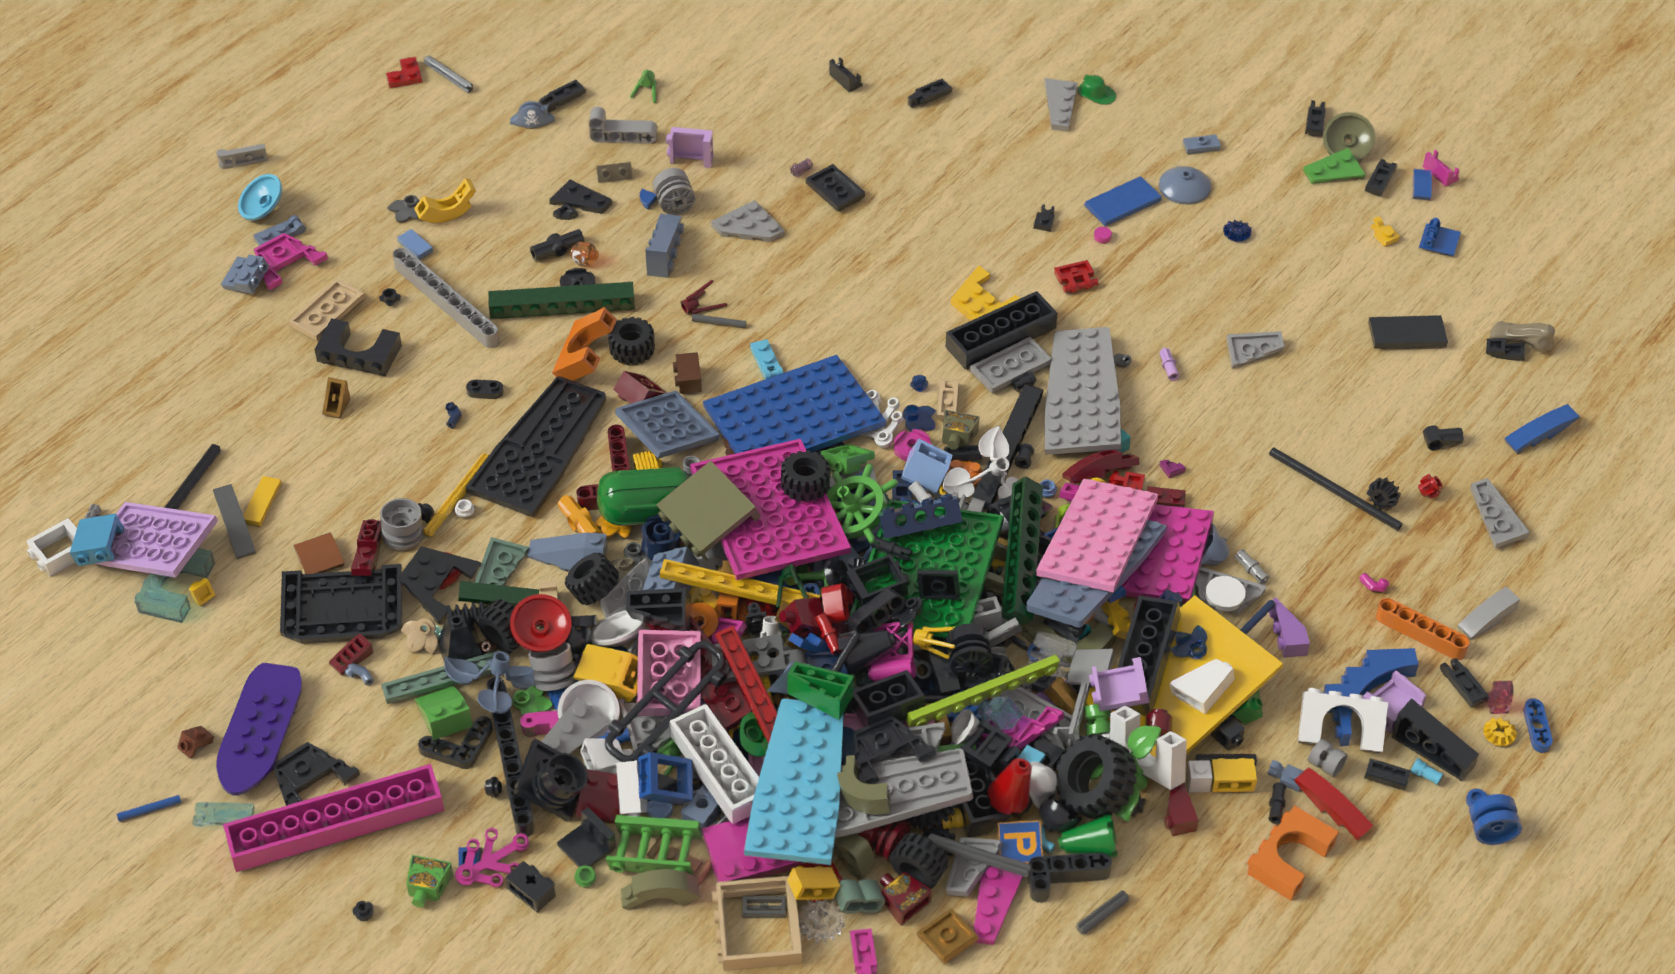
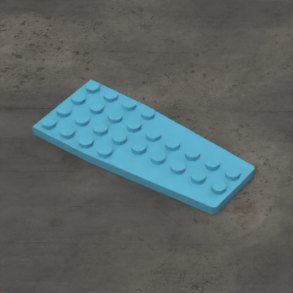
M781 700L753 798L744 848L745 856L831 865L839 814L840 785L837 772H841L843 715L838 720L801 700Z

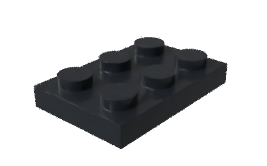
M834 164L806 178V184L837 212L865 197V191Z

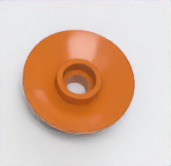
M706 603L691 604V616L697 624L703 622L700 628L709 638L718 627L719 618L717 612Z

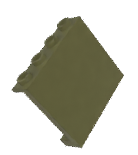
M709 461L656 504L660 510L658 513L660 518L664 522L669 521V527L675 534L679 532L681 534L680 539L686 546L690 544L692 546L691 550L696 557L699 558L701 556L705 561H708L705 553L746 519L751 517L756 521L761 517L753 503L712 461Z

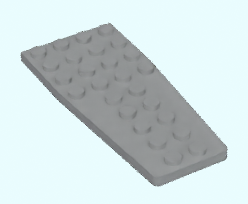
M1108 327L1056 331L1054 333L1045 405V455L1121 449V408L1110 329Z
M962 749L936 752L937 755L920 763L916 756L872 764L879 778V781L873 784H888L891 795V813L873 815L859 812L846 803L840 789L839 814L835 838L860 833L868 829L972 800L973 793L964 751Z

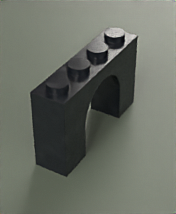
M331 318L314 349L317 362L386 376L402 346L400 333L382 329L372 347L359 352L349 351L344 348L351 335L349 323Z

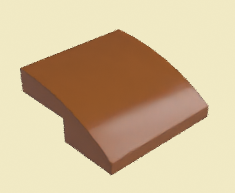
M331 532L293 545L305 574L324 573L345 565Z

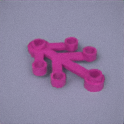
M488 828L485 832L486 841L481 861L473 865L475 852L479 850L480 842L475 838L467 842L466 848L468 851L465 863L459 866L455 873L457 882L464 886L479 882L491 885L493 888H499L503 882L500 874L496 873L488 876L479 872L489 869L509 874L511 872L510 869L517 867L519 864L511 863L508 865L497 861L514 851L519 853L526 851L529 846V838L525 834H517L510 844L491 854L494 841L498 837V831L495 828ZM493 832L495 837L490 838L487 834ZM523 839L525 843L519 844L517 840ZM475 843L477 847L472 849L469 844ZM468 871L470 876L464 877L462 873ZM498 878L500 883L495 884L492 879Z

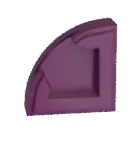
M1170 460L1160 461L1159 466L1168 478L1185 473L1186 467L1179 462L1177 464L1169 462Z

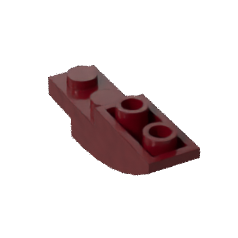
M1103 450L1073 464L1062 474V478L1073 484L1081 483L1083 479L1105 477V471H1115V468L1131 469L1132 466L1139 465V457L1131 453L1122 455V452L1118 450Z
M363 520L357 538V550L351 566V575L371 576L372 571L376 570L382 537L381 520Z

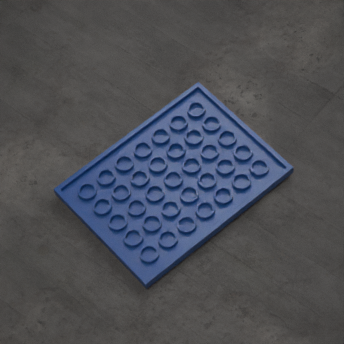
M838 355L703 401L704 409L725 440L727 439L729 446L735 454L797 439L802 440L807 451L814 452L886 426V419Z

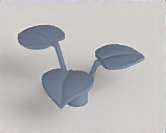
M495 652L493 659H489L480 672L477 665L470 661L445 657L444 667L450 679L460 684H470L472 679L477 680L490 667L491 673L496 676L494 690H482L477 698L478 703L490 712L502 714L506 713L511 707L512 699L510 695L506 692H497L500 676L503 674L506 680H511V684L516 688L527 690L529 687L535 686L534 670L526 666L509 667L510 657L505 652Z

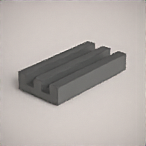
M743 896L742 917L786 918V896ZM747 903H782V905H747Z

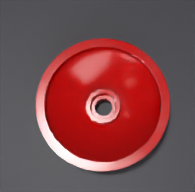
M546 594L531 595L521 600L514 608L510 619L511 632L517 643L529 651L538 653L550 652L559 648L567 640L572 625L570 612L564 603ZM542 626L544 630L539 631L537 627Z

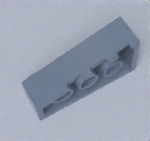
M660 214L656 223V229L652 233V239L649 240V247H646L645 250L648 276L668 278L670 271H673V259L677 258V246H680L681 243L680 234L684 233V223L681 221V216Z

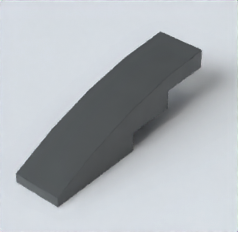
M232 484L213 489L236 558L240 559L256 554Z

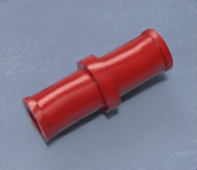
M826 613L818 615L815 621L822 632V639L827 642L831 654L836 655L842 652V649L839 650L837 631L832 627Z

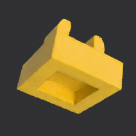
M206 578L199 582L195 581L190 585L189 591L198 606L203 605L216 596L209 580Z

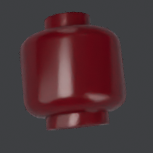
M1152 709L1146 715L1145 726L1160 727V738L1172 731L1173 718L1165 709Z

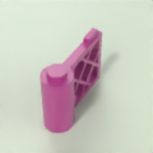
M900 622L885 623L873 631L889 630L900 641L895 645V650L871 664V667L868 668L870 680L873 679V682L905 670H908L912 678L916 677L913 622L906 626L908 627V632L903 638L896 634L901 628ZM905 644L908 647V654L899 655L896 651Z

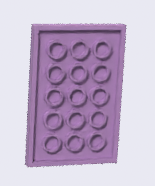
M125 502L116 513L124 529L122 533L114 535L111 545V551L115 556L114 560L95 564L177 577L216 525L218 519L215 515Z

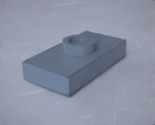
M1216 134L1183 138V145L1187 154L1218 151L1221 148Z

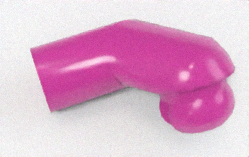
M1363 573L1359 577V580L1370 591L1384 592L1389 586V581L1385 578H1381L1377 582L1367 573Z

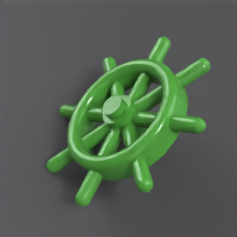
M872 464L866 465L862 476L842 479L840 474L835 471L832 473V477L836 484L829 489L827 497L834 509H841L840 512L836 513L839 521L845 518L844 524L841 527L846 538L853 539L865 535L870 544L876 543L873 541L875 536L872 531L880 524L878 513L883 512L882 509L887 508V500L884 493L896 487L898 481L892 479L880 487L876 481L870 478L873 470ZM857 488L855 494L850 492V490ZM865 488L872 491L862 498ZM876 499L875 506L866 505ZM870 513V516L865 519L863 514ZM853 519H856L859 524L851 526Z

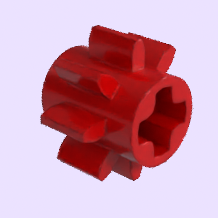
M1430 474L1422 477L1421 483L1418 485L1420 493L1424 497L1429 495L1431 499L1439 496L1441 493L1440 489L1443 488L1441 480L1437 476L1432 477Z

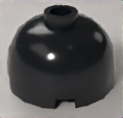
M575 626L571 627L570 634L565 642L569 643L571 647L572 661L580 660L586 645H592V632L589 627L581 626L582 630H576Z
M1049 792L1039 809L1040 818L1044 822L1042 826L1050 833L1053 831L1063 833L1075 828L1082 820L1081 817H1076L1079 813L1067 808L1061 800L1057 801L1054 799L1056 794Z

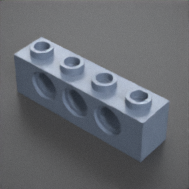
M703 784L700 789L698 788L694 792L693 800L689 804L684 805L681 815L682 820L699 821L702 829L710 826L723 810Z

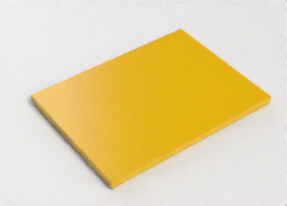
M1195 595L1180 608V620L1154 709L1167 710L1172 716V732L1187 740L1186 755L1283 668L1281 661ZM1214 659L1227 662L1233 668L1235 680L1206 714L1172 695L1170 683L1173 680ZM1119 662L1112 669H1116ZM1095 686L1089 688L1086 700L1087 706L1094 704L1092 692L1096 691ZM1140 715V726H1145L1146 716ZM1155 744V746L1153 747L1152 751L1150 752V754H1151L1152 756H1154L1155 758H1156V744Z

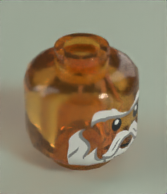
M578 242L571 249V258L576 264L591 266L598 259V250H596L595 245L592 243Z

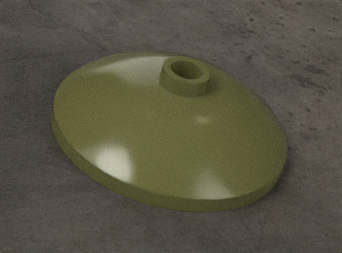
M1345 112L1333 117L1327 123L1323 133V143L1330 155L1349 148L1357 161L1365 158L1371 152L1375 142V131L1370 121L1364 116L1353 112ZM1350 139L1352 142L1346 143L1345 140Z

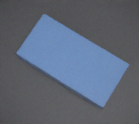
M412 229L397 237L398 242L419 260L433 252V247Z

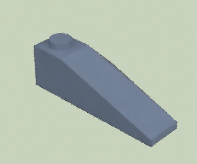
M587 532L534 539L530 541L527 557L547 565L559 566L560 570L563 571L570 570L579 560L592 553L600 552L606 556L608 551L607 535Z

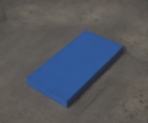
M1140 176L1085 201L1084 206L1104 226H1107L1161 201L1162 196Z

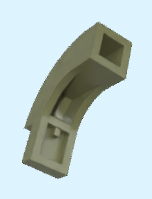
M855 755L846 756V765H843V772H837L842 796L846 803L853 809L865 814H890L891 795L888 784H865L858 780L859 772Z
M671 869L651 870L631 877V884L621 889L622 908L630 910L647 900L655 898L671 899L684 906L700 897L698 878L689 873Z

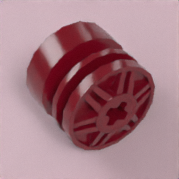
M900 820L862 831L858 835L868 841L872 851L876 849L878 857H883L884 860L890 862V855L903 836L908 833L910 834L911 824L906 820Z

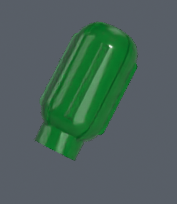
M679 467L608 472L599 480L597 489L598 510L602 517L613 525L645 524L649 517L658 515L660 512L656 504L692 475H689Z

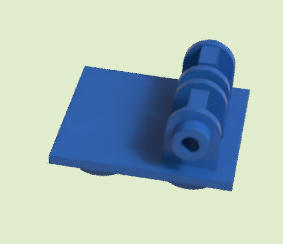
M1438 218L1431 219L1430 224L1426 223L1419 248L1454 256L1461 231L1440 227L1441 222Z

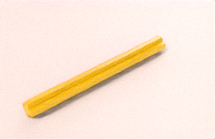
M482 453L424 527L425 535L432 537L457 503L466 494L465 487L489 454Z

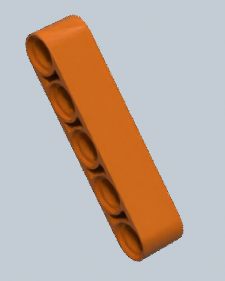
M1383 598L1380 600L1376 613V619L1380 623L1452 659L1462 660L1465 658L1470 643L1467 636L1393 599Z

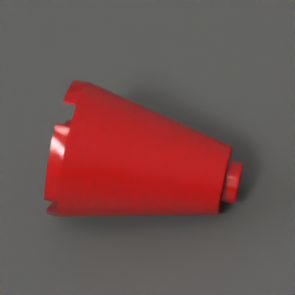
M1022 758L1014 759L990 784L987 796L989 795L990 804L999 812L1011 815V812H1018L1017 814L1026 809L1029 803L1032 766L1027 760Z

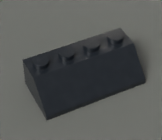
M965 758L973 799L959 803L958 807L963 816V828L969 838L989 833L998 826V823L1006 821L1011 815L999 812L990 804L987 792L990 784L995 780L992 770L988 771L971 759Z

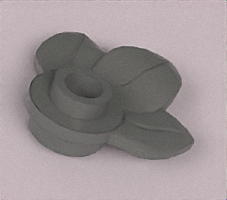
M408 195L404 200L392 202L387 208L390 211L396 212L395 218L397 222H405L410 217L418 218L414 208L420 200L415 195Z

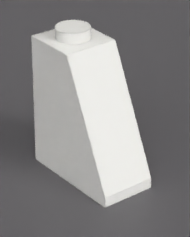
M1214 659L1173 680L1170 683L1172 695L1206 714L1235 680L1234 671L1229 663Z
M638 761L616 763L620 814L640 817V813L647 812V800L639 799Z

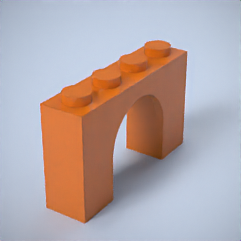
M605 307L574 321L552 371L553 375L574 381L595 372L600 357L587 346L597 338L611 333L617 320Z
M1294 806L1290 812L1286 811L1280 825L1273 827L1269 839H1264L1261 842L1258 853H1253L1247 862L1249 865L1247 874L1292 901L1303 886L1305 874L1285 863L1278 855L1277 849L1287 843H1299L1326 857L1336 844L1339 831Z

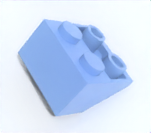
M918 439L909 452L901 479L912 484L919 481L924 490L935 495L949 468L953 455Z

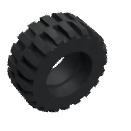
M1097 734L1084 736V739L1079 738L1074 741L1075 744H1071L1067 748L1068 751L1062 754L1060 758L1062 759L1061 763L1057 765L1056 769L1058 771L1056 775L1058 784L1056 786L1057 794L1060 795V800L1067 808L1088 818L1098 819L1106 815L1113 816V813L1116 814L1122 810L1121 807L1123 805H1127L1130 801L1128 800L1129 796L1134 793L1133 787L1137 783L1135 759L1126 747L1107 737ZM1103 763L1101 780L1093 790L1089 791L1090 777L1095 768Z

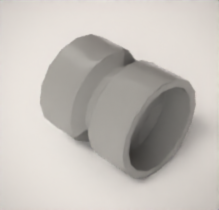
M1321 739L1312 749L1308 762L1318 768L1322 766L1324 772L1335 777L1344 766L1348 755L1338 748L1333 749L1332 744Z

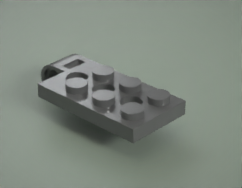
M781 634L741 640L749 657L752 655L759 656L756 661H752L759 677L777 674V678H779L790 662L806 664L805 652L803 650L793 649L784 651ZM716 644L715 646L722 651L720 645ZM772 652L779 653L776 658L769 657V654ZM711 653L712 664L714 667L717 664L718 659ZM726 659V664L722 670L727 674L725 682L736 681L737 679Z

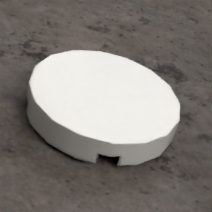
M1220 576L1208 583L1205 597L1207 602L1215 606L1216 609L1220 611H1233L1238 609L1245 601L1246 591L1243 584L1237 579Z

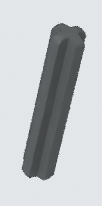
M1125 891L1118 892L1078 922L1077 930L1081 934H1086L1127 903L1129 895Z

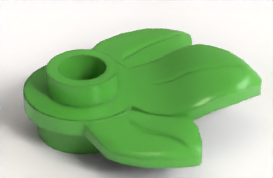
M531 686L526 691H517L512 698L513 706L520 710L522 716L527 713L546 712L553 706L549 699L542 696L544 691L537 689L536 686Z

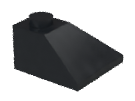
M933 567L919 568L917 570L920 599L960 600L958 571Z

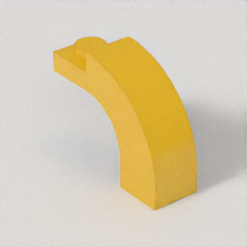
M465 178L457 190L449 197L433 199L423 196L414 209L420 220L430 223L450 221L460 217L471 208L470 199L474 196L476 189L472 181Z

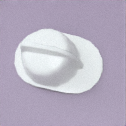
M969 709L962 711L952 724V739L956 745L961 742L966 743L978 729L977 725L980 721Z
M1031 762L1030 797L1035 806L1040 809L1042 801L1049 792L1056 794L1057 776L1051 768L1039 762Z

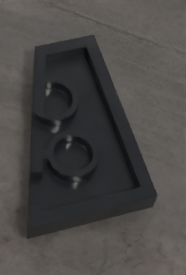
M570 179L549 199V203L551 205H556L557 203L568 204L570 207H580L582 211L603 214L612 205V199Z

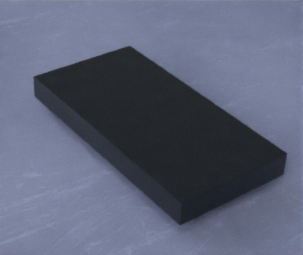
M1441 315L1369 317L1368 320L1374 348L1447 347L1448 344Z

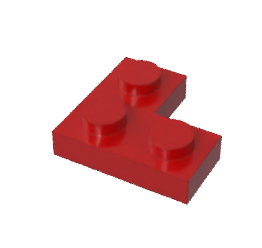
M416 57L400 59L402 70L386 73L389 89L422 83Z

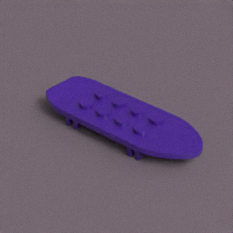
M261 663L248 676L217 755L216 769L218 778L223 789L228 794L241 795L250 791L261 783L270 771L274 770L273 766L277 761L302 691V679L298 668Z

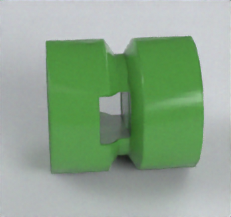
M1098 704L1084 707V718L1088 721L1085 724L1086 736L1110 733V721L1108 719L1110 718L1111 710L1100 711Z

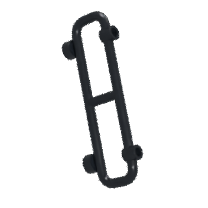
M698 641L690 648L683 646L678 652L680 657L678 661L620 722L615 719L609 724L608 729L611 732L605 738V748L608 753L620 762L637 761L638 757L649 752L658 753V749L653 746V743L670 726V720L679 717L710 683L716 688L721 687L725 683L727 674L722 670L726 664V657L719 648L708 641ZM698 650H708L717 657V664L678 705L660 692L686 663L693 660ZM653 698L672 711L631 755H624L613 746L614 739L624 733L626 727Z

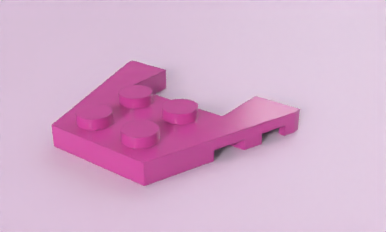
M285 233L254 248L255 256L264 257L269 264V268L263 276L269 291L283 284L282 278L276 273V271L281 270L283 267L296 262L304 256L314 266L328 259L326 252H319L311 245L306 246L302 244V241Z
M999 695L990 701L989 712L985 716L984 721L1013 738L1008 748L1016 746L1020 750L1064 718V712L1047 706L1038 719L1034 720L1006 710V706L998 700ZM983 734L980 740L984 741L989 734Z

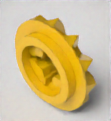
M1492 717L1490 721H1486L1483 728L1485 738L1497 746H1508L1515 741L1517 736L1515 725H1511L1509 720H1502L1501 717L1498 719ZM1497 728H1499L1500 730H1504V733L1502 734L1500 731L1497 732Z

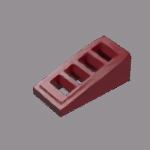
M359 633L329 661V664L342 676L345 674L348 665L353 663L359 664L373 654L372 644ZM342 661L345 665L342 666L339 662Z

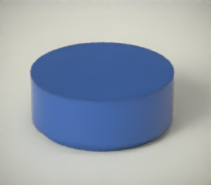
M1472 789L1467 794L1466 803L1470 807L1476 800L1488 795L1481 789Z

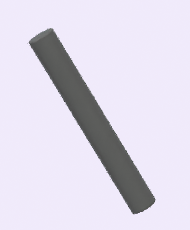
M698 314L692 315V321L740 328H746L747 321Z

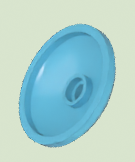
M264 174L251 181L242 192L238 202L240 215L246 220L252 221L261 219L271 213L279 203L282 195L280 179L273 174Z

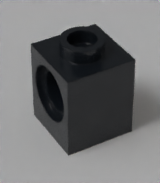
M1230 715L1211 732V736L1229 751L1234 746L1238 747L1243 742L1245 728Z

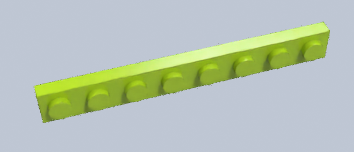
M1055 654L908 713L906 723L909 728L926 725L934 719H943L949 713H958L969 705H978L989 697L996 698L1004 691H1013L1024 683H1033L1044 675L1051 676L1057 671L1060 660Z

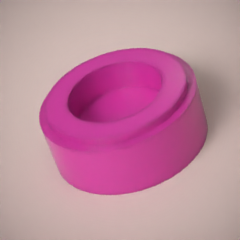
M1098 227L1095 229L1094 239L1097 242L1108 243L1111 240L1112 231L1109 228Z

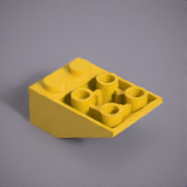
M587 644L573 678L578 681L595 680L601 682L613 691L617 700L625 699V702H630L637 694L638 656L628 652Z

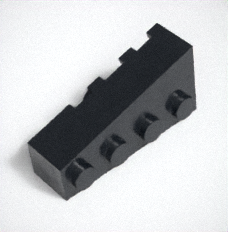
M1412 698L1398 713L1391 738L1460 781H1463L1475 767L1479 753Z

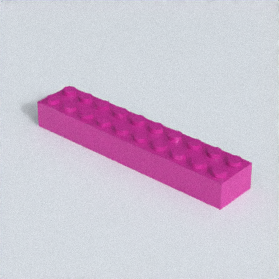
M428 764L223 824L235 871L239 872L443 812L444 806L432 765Z

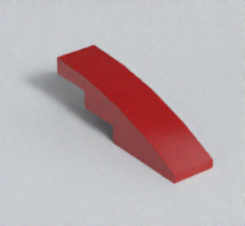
M1310 767L1294 779L1296 784L1320 812L1325 810L1338 826L1343 824L1356 840L1360 839L1373 827L1371 822L1353 803Z

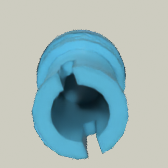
M1417 758L1410 772L1419 777L1422 776L1438 785L1443 776V773L1431 768L1420 758Z

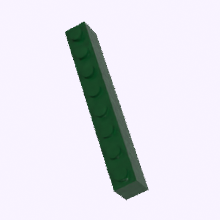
M633 282L488 291L490 319L592 313L604 307L608 311L635 310Z

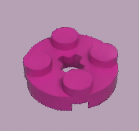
M912 429V432L907 433L906 430L900 432L894 440V454L900 459L907 461L909 452L913 448L909 445H914L918 439L932 445L929 435L917 429Z

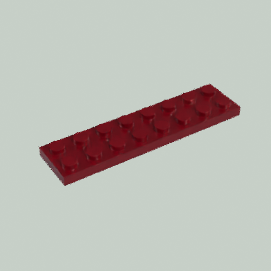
M691 616L690 631H701V641L712 643ZM645 622L650 630L675 631ZM701 649L700 681L713 668L711 653L706 649ZM737 680L725 682L719 688L710 683L700 693V697L726 732L740 724L743 717L752 712Z

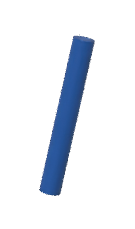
M176 795L116 814L118 821H122L182 802L180 795Z

